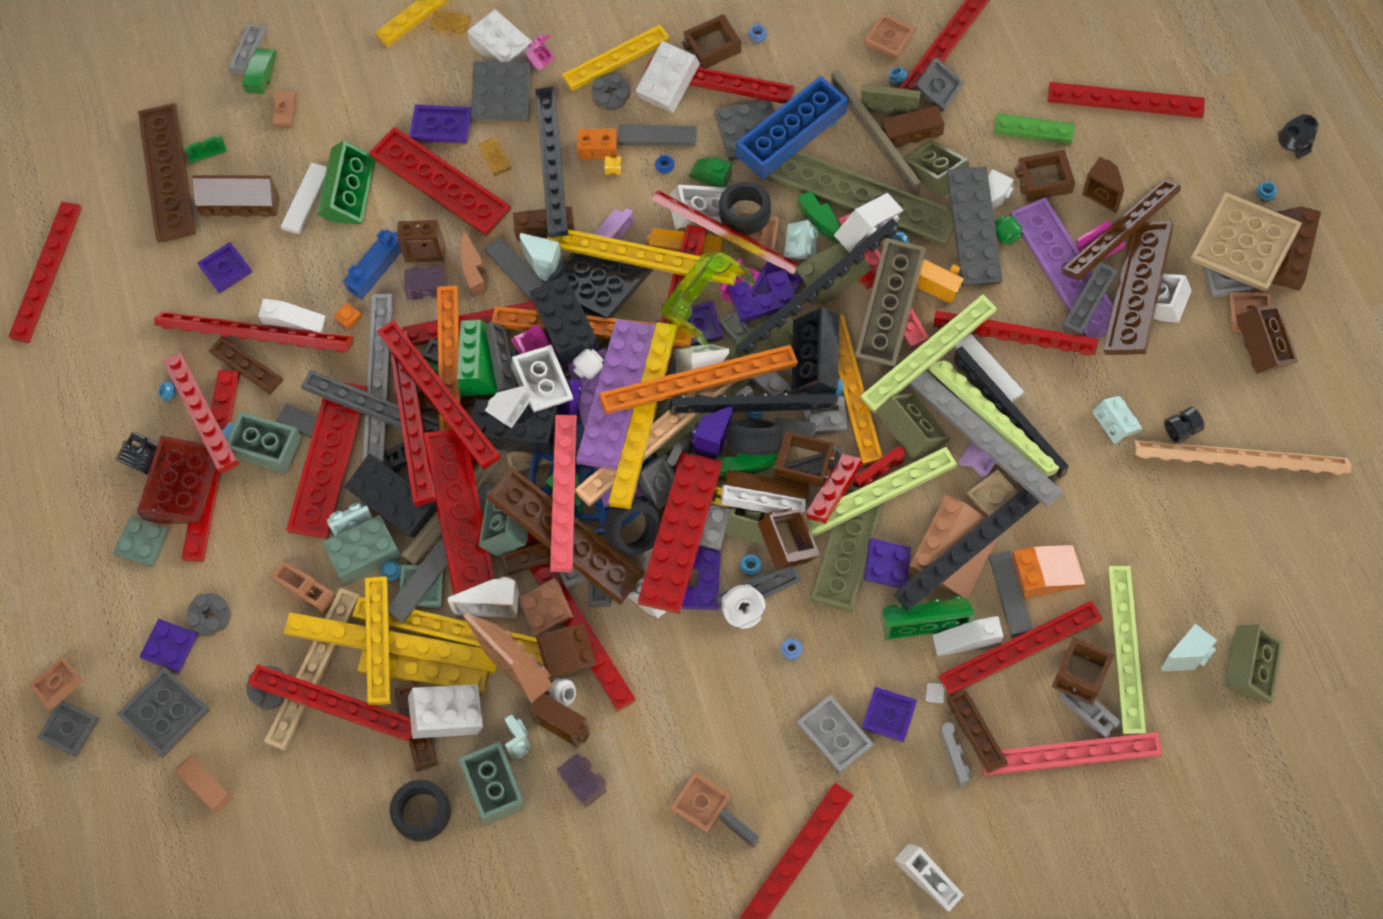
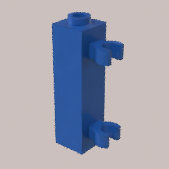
M381 229L377 234V241L356 266L351 265L347 270L349 274L343 280L348 292L363 300L402 252L397 240V232Z

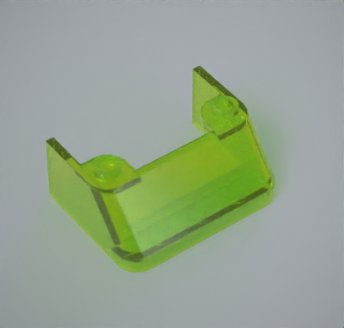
M709 252L703 254L661 307V313L667 321L677 325V328L705 347L708 342L702 331L687 321L692 315L691 303L715 273H724L729 270L750 285L754 286L756 284L749 269L724 253Z

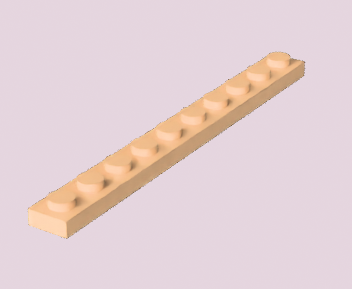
M736 382L689 393L686 397H696L698 395L716 397L723 394ZM668 410L652 425L643 461L699 413L670 414ZM608 468L598 469L575 489V493L590 507L613 487L617 470Z
M1134 440L1133 447L1135 455L1144 459L1159 457L1162 460H1172L1173 458L1181 459L1184 462L1197 460L1206 464L1220 462L1228 466L1244 464L1251 468L1266 466L1274 470L1287 468L1291 471H1300V469L1313 473L1326 471L1335 475L1350 473L1352 467L1348 458L1140 440Z

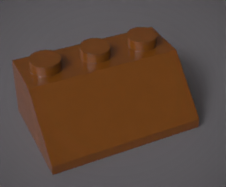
M1278 304L1256 307L1236 315L1238 327L1242 331L1245 340L1244 344L1249 351L1251 364L1256 374L1269 372L1298 362Z

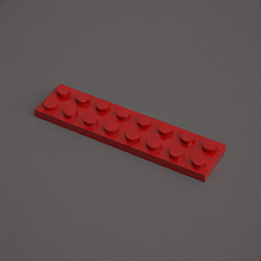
M393 127L369 152V155L378 163L486 237L512 210L511 205L396 127Z
M345 383L367 392V386ZM325 398L322 399L286 530L288 533L323 539L329 538L331 528L328 525L327 519L336 512L362 413Z
M451 429L428 432L422 436L433 478L435 503L453 595H456L495 579L490 552L479 547L483 517L470 452Z
M681 453L639 594L638 605L680 614L722 469V461Z

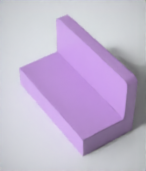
M626 208L622 213L614 209L594 235L620 240L634 223L633 211Z
M970 441L958 463L961 466H972L981 477H987L995 461Z

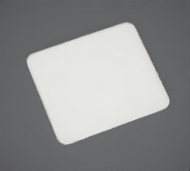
M928 682L926 702L943 703V685Z

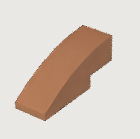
M463 233L460 252L461 264L468 289L473 298L487 291L484 280L481 277V274L485 273V269L467 233Z
M284 561L270 577L284 589L322 614H325L336 597L330 589L317 583L312 577Z
M192 756L175 770V773L216 814L233 799Z

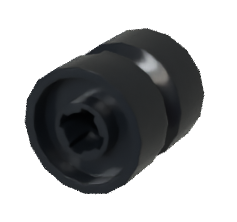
M1192 406L1181 411L1179 415L1175 414L1164 420L1165 430L1175 443H1180L1189 438L1190 435L1193 436L1205 428L1200 413Z

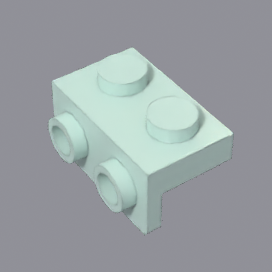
M809 220L791 223L787 226L784 256L793 261L807 260L816 254L818 229Z
M1120 396L1104 399L1093 410L1094 416L1114 444L1119 443L1126 436L1139 433L1143 429Z
M359 501L351 504L348 510L334 512L329 516L330 518L327 519V522L334 536H337L373 517L366 503Z
M510 715L504 720L514 739L506 743L505 747L512 759L516 757L521 758L531 748L527 740L529 735L520 718L515 720L513 715Z

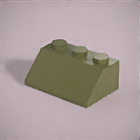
M913 393L890 396L876 412L880 417V421L892 432L894 439L901 443L905 448L906 454L913 459L925 457L950 440Z
M1259 624L1236 626L1225 687L1236 695L1272 703L1283 641Z

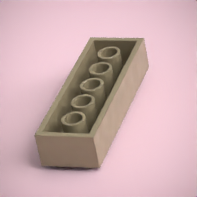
M888 238L885 239L855 354L856 360L892 369L897 366L926 255V247Z

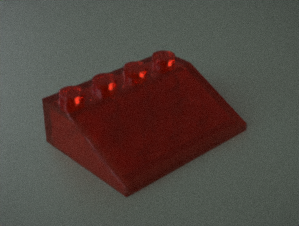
M160 436L137 509L143 520L161 524L200 523L216 469L204 443Z

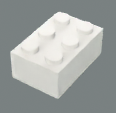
M493 10L467 31L470 45L488 61H529V57L525 52L530 49L528 44L532 41L496 10Z
M662 41L640 81L636 93L640 99L670 113H674L700 63L695 55Z
M886 193L855 209L834 236L850 253L892 218L898 222L900 219L898 216L903 209Z
M478 684L413 688L408 696L412 739L477 735L483 727Z

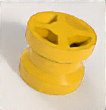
M605 156V175H610L611 173L616 175L622 174L621 156L616 158Z

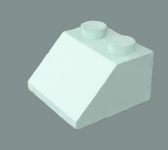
M521 233L519 237L524 257L534 274L540 280L547 281L563 263L559 242Z
M1194 624L1168 655L1161 670L1164 672L1195 670L1200 664L1204 666L1216 649L1213 646L1217 640Z

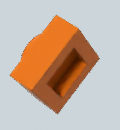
M346 302L333 317L343 327L350 330L362 318V315Z

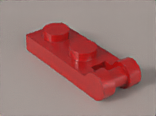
M896 447L857 475L854 478L853 486L863 488L875 482L874 480L878 477L886 476L893 466H901L904 463V449Z

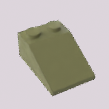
M932 139L903 157L927 189L941 198L949 194L946 171L948 169L970 168L967 158Z
M838 243L811 256L798 266L796 270L806 285L810 286L848 255L849 252L841 243ZM866 259L858 265L854 263L849 268L850 271L842 278L837 277L833 281V286L828 290H821L818 293L817 300L825 305L872 270Z
M732 507L728 516L725 534L765 546L766 544L757 523L764 519L766 512Z

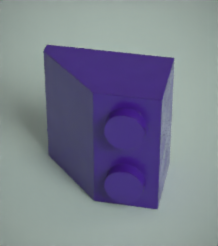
M728 406L702 417L700 424L695 425L692 436H694L692 445L695 446L694 454L711 459H716V456H720L727 439V427L732 422V407Z

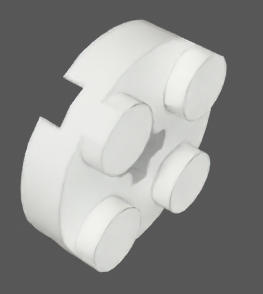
M747 584L736 586L722 597V613L731 625L747 629L755 626L761 620L763 610L765 611V600L762 594L752 586ZM742 602L749 604L744 612L738 609Z

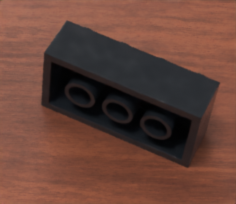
M567 276L529 291L534 308L562 366L572 363L584 349L600 351L597 338Z
M821 307L793 320L792 350L798 361L797 365L792 367L791 394L793 395L804 392L809 393V395L821 392L831 393L838 390L839 315Z
M476 399L471 419L495 449L553 455L555 446V417L559 415L556 406L533 412L528 404L511 428L485 411L489 400Z
M370 453L344 486L385 519L413 538L437 510L435 501L416 507L413 503L410 482Z

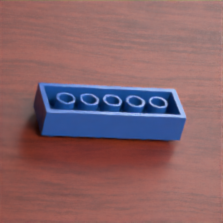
M822 76L818 77L736 142V157L763 180L846 114L848 98Z

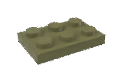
M862 84L861 102L869 113L881 112L886 115H899L919 110L921 91Z

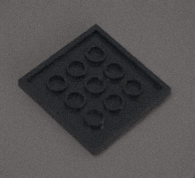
M572 252L543 285L567 276L582 309L596 317L608 319L618 312L654 269Z

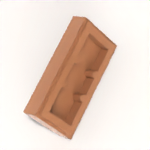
M276 91L272 119L273 127L293 126L296 102L295 91Z

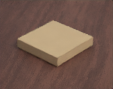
M996 469L969 490L965 497L987 518L1019 491Z

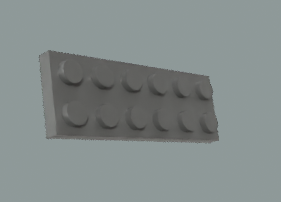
M987 166L948 169L946 175L960 277L964 278L961 285L964 287L1000 284L1003 280Z

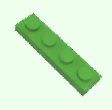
M997 113L994 134L1071 145L1075 124Z

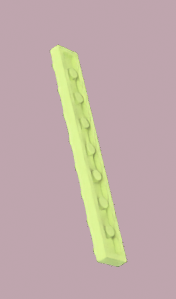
M981 295L863 393L860 399L875 413L890 396L897 395L992 316L997 311V308L984 295Z
M942 360L935 362L929 368L979 418L1046 477L1056 474L1059 467L1054 463L1053 459L1045 455L1037 444L1028 439L1021 429L1011 423L1010 419L1003 415L992 402L988 401L977 388H974L967 381L966 377L959 374L951 363Z
M947 447L842 497L826 524L809 520L805 515L804 517L812 537L955 468L957 463Z
M1109 566L1107 570L1122 736L1146 734L1131 567Z

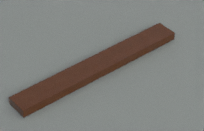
M1166 179L1161 181L1063 267L1062 274L1077 281L1083 278L1181 191L1180 185Z

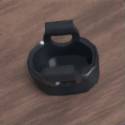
M1302 114L1288 121L1278 131L1280 145L1285 150L1295 152L1297 159L1311 153L1319 125L1317 119L1312 115Z
M133 431L127 441L124 440L123 444H121L122 447L116 460L146 475H150L149 473L152 472L151 470L156 465V462H158V459H160L157 455L161 445ZM132 441L140 443V447L133 445ZM148 447L154 450V452H148L145 450V448Z

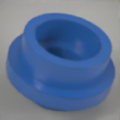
M661 155L655 162L656 170L663 174L670 173L675 166L674 160L669 155Z

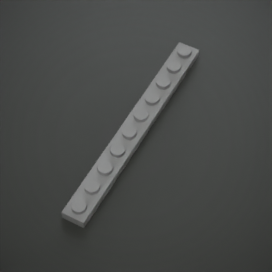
M372 294L367 392L388 400L390 349L378 335L377 330L392 321L393 296L392 294ZM365 415L363 461L370 453L385 463L387 424Z
M924 371L909 384L912 389L1046 508L1063 495V491L927 371Z

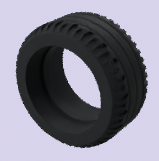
M739 182L731 185L723 191L719 199L720 220L726 226L744 235L759 232L768 224L771 217V201L768 193L760 185L753 182ZM744 200L753 201L761 207L759 211L750 216H738L729 210L732 205Z
M742 419L732 421L727 427V447L732 452L745 455H770L780 450L782 428L776 422Z
M633 499L631 509L612 507L609 510L604 523V533L608 543L620 553L627 556H641L653 549L661 519L654 507L639 499ZM642 511L646 521L643 534L632 543H623L620 536L623 520L633 512Z
M414 780L402 785L392 797L389 808L391 821L397 831L405 838L418 842L428 841L437 837L447 826L451 812L450 803L443 790L435 783L427 780ZM428 794L433 796L438 802V811L435 818L423 827L415 828L406 825L402 818L405 804L416 795Z

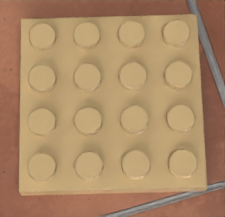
M1226 192L1198 243L1191 261L1267 292L1302 223Z

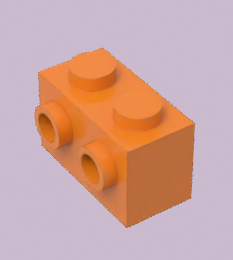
M578 129V159L605 160V156L617 157L618 137L616 129Z

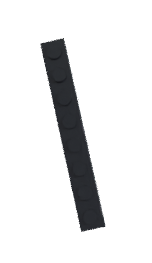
M963 346L956 349L954 356L956 366L965 371L969 381L972 384H976L980 388L981 394L986 399H989L1003 415L1007 416L1011 423L1021 429L1028 439L1037 444L1045 455L1053 459L1054 463L1059 467L1056 472L1058 478L1061 479L1065 476L1069 465Z
M806 392L799 393L798 395H789L788 393L768 395L763 393L757 396H748L747 394L727 396L721 394L716 397H707L706 395L686 397L680 395L671 399L669 411L670 414L714 413L728 406L733 408L732 412L833 410L837 403L836 394L828 392L811 395Z

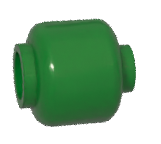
M1002 215L995 221L996 237L1002 244L1012 245L1022 237L1023 228L1014 216L1005 217Z

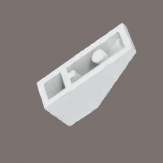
M992 169L988 179L992 208L994 210L1002 205L1006 198L1010 199L1012 196L1014 179Z
M263 299L258 315L263 325L315 332L323 331L326 320L325 315L284 301Z
M995 616L975 620L934 634L932 638L938 657L1001 645L1003 633L999 617Z
M908 844L894 859L900 868L946 911L949 912L962 898L963 893L921 847Z

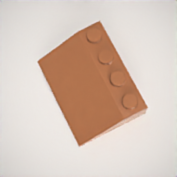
M945 495L910 564L908 575L915 577L985 520L986 517L966 503ZM998 538L937 588L953 596L969 598Z
M468 613L463 615L484 653L531 703L552 687L548 679L551 675L544 666L539 667L536 658L531 653L527 655L526 649L519 641L517 643L514 642L515 638L509 630L504 631L499 625Z

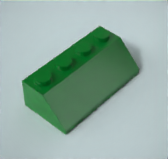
M345 140L331 148L317 215L336 223L362 224L375 160L369 153Z
M482 320L460 321L457 370L460 396L496 395L498 393L485 328L486 323Z
M960 596L951 597L945 601L933 599L927 603H917L907 612L902 606L898 607L897 605H889L881 610L885 640L937 634L972 622L974 618V611L968 598Z

